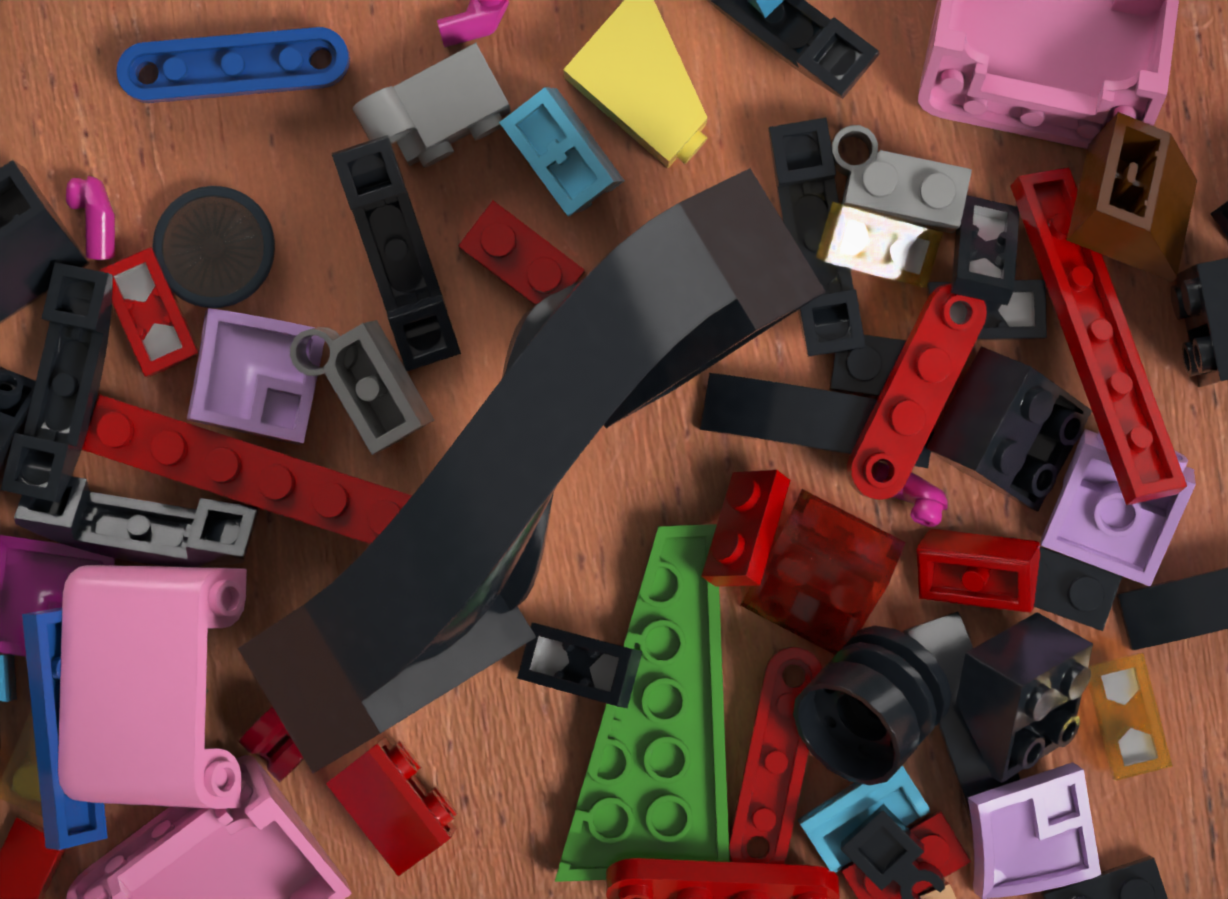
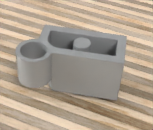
M477 43L468 46L394 87L383 88L365 97L352 108L369 141L388 135L391 144L397 142L409 166L420 161L423 168L434 165L450 156L454 152L451 144L463 137L472 134L474 140H479L502 128L499 123L503 120L502 117L511 112L509 103Z
M850 125L841 129L836 134L831 144L835 169L847 176L840 210L952 234L960 227L972 169L883 150L878 152V142L875 135L868 128L861 125ZM847 137L861 139L869 150L868 160L860 165L846 163L839 155V142Z
M377 320L362 323L342 336L330 328L317 327L303 331L294 338L290 346V358L293 365L299 372L308 376H318L321 374L327 376L372 455L387 449L435 421ZM314 335L323 338L330 349L329 360L323 367L312 364L306 354V345Z

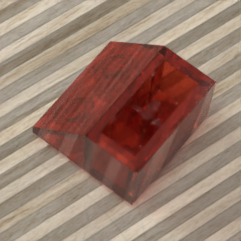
M801 489L773 540L760 586H749L740 606L836 655L866 623L889 585L906 542Z

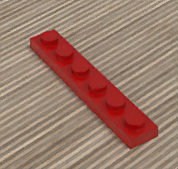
M1067 167L1018 176L1010 185L1124 501L1126 505L1176 495L1187 487V483L1102 254L1067 241L1078 192L1071 170Z
M99 395L82 447L84 451L371 544L412 496L103 395Z

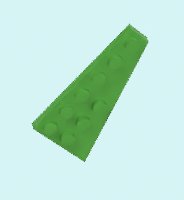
M717 524L658 526L623 645L627 648L642 651L628 709L610 704L605 706L555 882L606 880V871L609 866L617 861L629 858L730 862L719 587H715L701 577Z

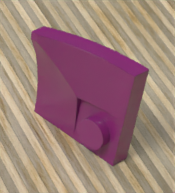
M0 535V653L26 657L22 614L62 607L64 585L70 573L78 567L86 565L114 566L115 558L91 553L61 543Z

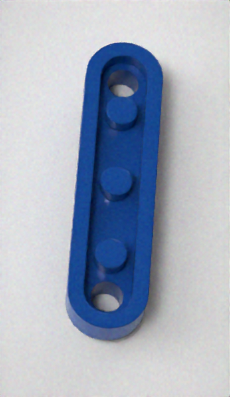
M314 27L137 43L123 52L119 58L116 73L121 88L131 98L142 103H159L328 88L340 82L346 75L350 65V54L340 35L328 28ZM319 50H326L332 56L330 65L324 69H316L311 65L312 55ZM147 65H154L159 71L157 80L151 84H143L139 80L141 69Z

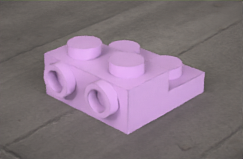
M1084 429L1063 478V488L1041 537V546L1151 586L1196 485L1194 469L1186 467L1188 459L1175 451L1187 487L1176 495L1126 505L1100 432L1096 433Z

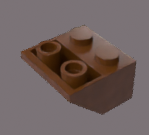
M1120 112L1116 113L1088 144L1067 241L1173 282L1177 278L1197 179L1171 133Z

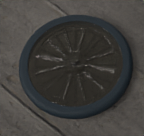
M222 186L200 187L188 191L175 199L161 215L155 228L152 244L172 292L180 299L204 308L228 307L250 297L266 280L275 255V239L272 226L261 207L242 192Z

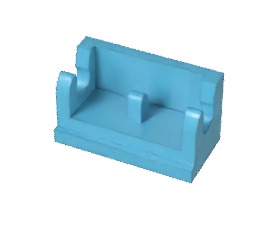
M544 87L499 122L568 217L574 213L586 210L592 205L591 202L600 195L612 191L625 181L557 88Z
M902 765L887 782L870 786L854 782L797 820L828 869L836 873L842 867L852 862L840 849L841 842L883 803L905 826L928 814L930 808Z

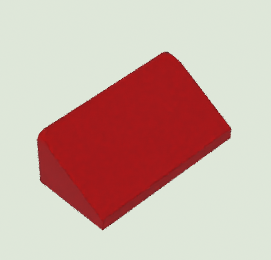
M930 529L917 547L919 599L1031 613L1034 609L1040 560V543L1034 540Z
M19 816L16 817L0 851V899H43L66 849L46 848L44 828Z

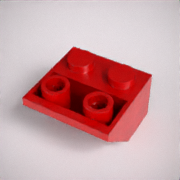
M384 737L328 781L326 785L399 877L451 839L457 829L452 822L457 812L437 786L428 792L415 774L422 767L401 740L392 745Z

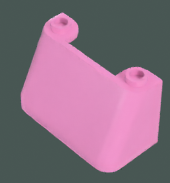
M937 0L921 76L918 103L923 110L939 118L1088 149V144L1117 112L1154 126L1168 91L1179 0Z
M86 565L78 567L70 573L64 585L62 601L58 746L59 784L64 794L69 798L83 802L210 809L240 808L241 772L235 756L227 750L205 748L208 628L229 627L239 620L244 611L246 600L247 569Z
M245 755L236 758L241 772L240 808H167L78 875L70 885L66 899H345L352 893L346 879L271 777L253 756Z

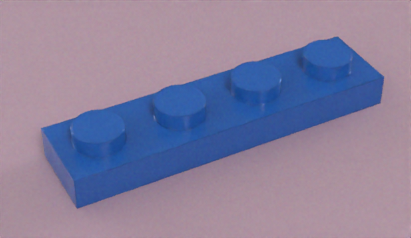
M62 607L22 614L45 846L48 849L62 850L107 839L104 803L72 800L64 794L59 784L58 746Z

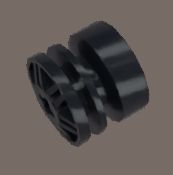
M874 625L859 629L828 662V665L795 698L793 717L798 734L806 747L828 770L850 782L870 786L887 782L917 749V746L949 712L952 694L947 675L936 658L923 645L897 629Z

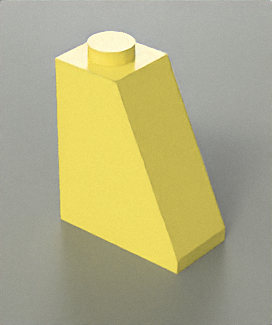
M624 0L563 69L564 79L664 166L669 168L677 158L686 164L708 139L701 132L706 126L707 115L654 0Z

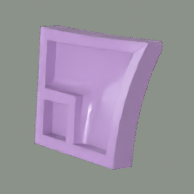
M208 308L204 316L200 350L187 420L297 445L303 444L317 376H308L296 369L290 358V346L299 333L314 327ZM314 335L306 345V354L312 364L319 367L325 340Z
M1072 762L968 797L974 842L973 888L974 893L981 899L1041 892L1101 875L1084 769Z

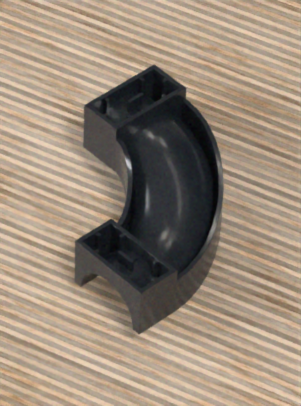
M751 168L679 202L649 220L609 252L581 281L546 297L526 312L517 324L511 338L501 381L393 520L368 548L330 585L304 605L238 648L312 773L317 772L536 638L518 606L528 597L540 569L554 491L561 479L603 425L605 428H608L673 392L826 292Z

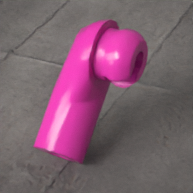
M470 0L466 12L438 19L437 23L444 48L486 37L494 33L509 5V0Z
M88 176L87 180L80 178L70 179L66 187L67 205L71 209L85 208L86 257L96 260L114 258L115 214L103 182L92 176Z
M877 462L872 476L876 481H882L889 474V466ZM912 472L903 489L893 496V498L914 504L910 513L911 518L914 522L924 526L934 527L938 525L942 520V510L948 508V500L943 490Z

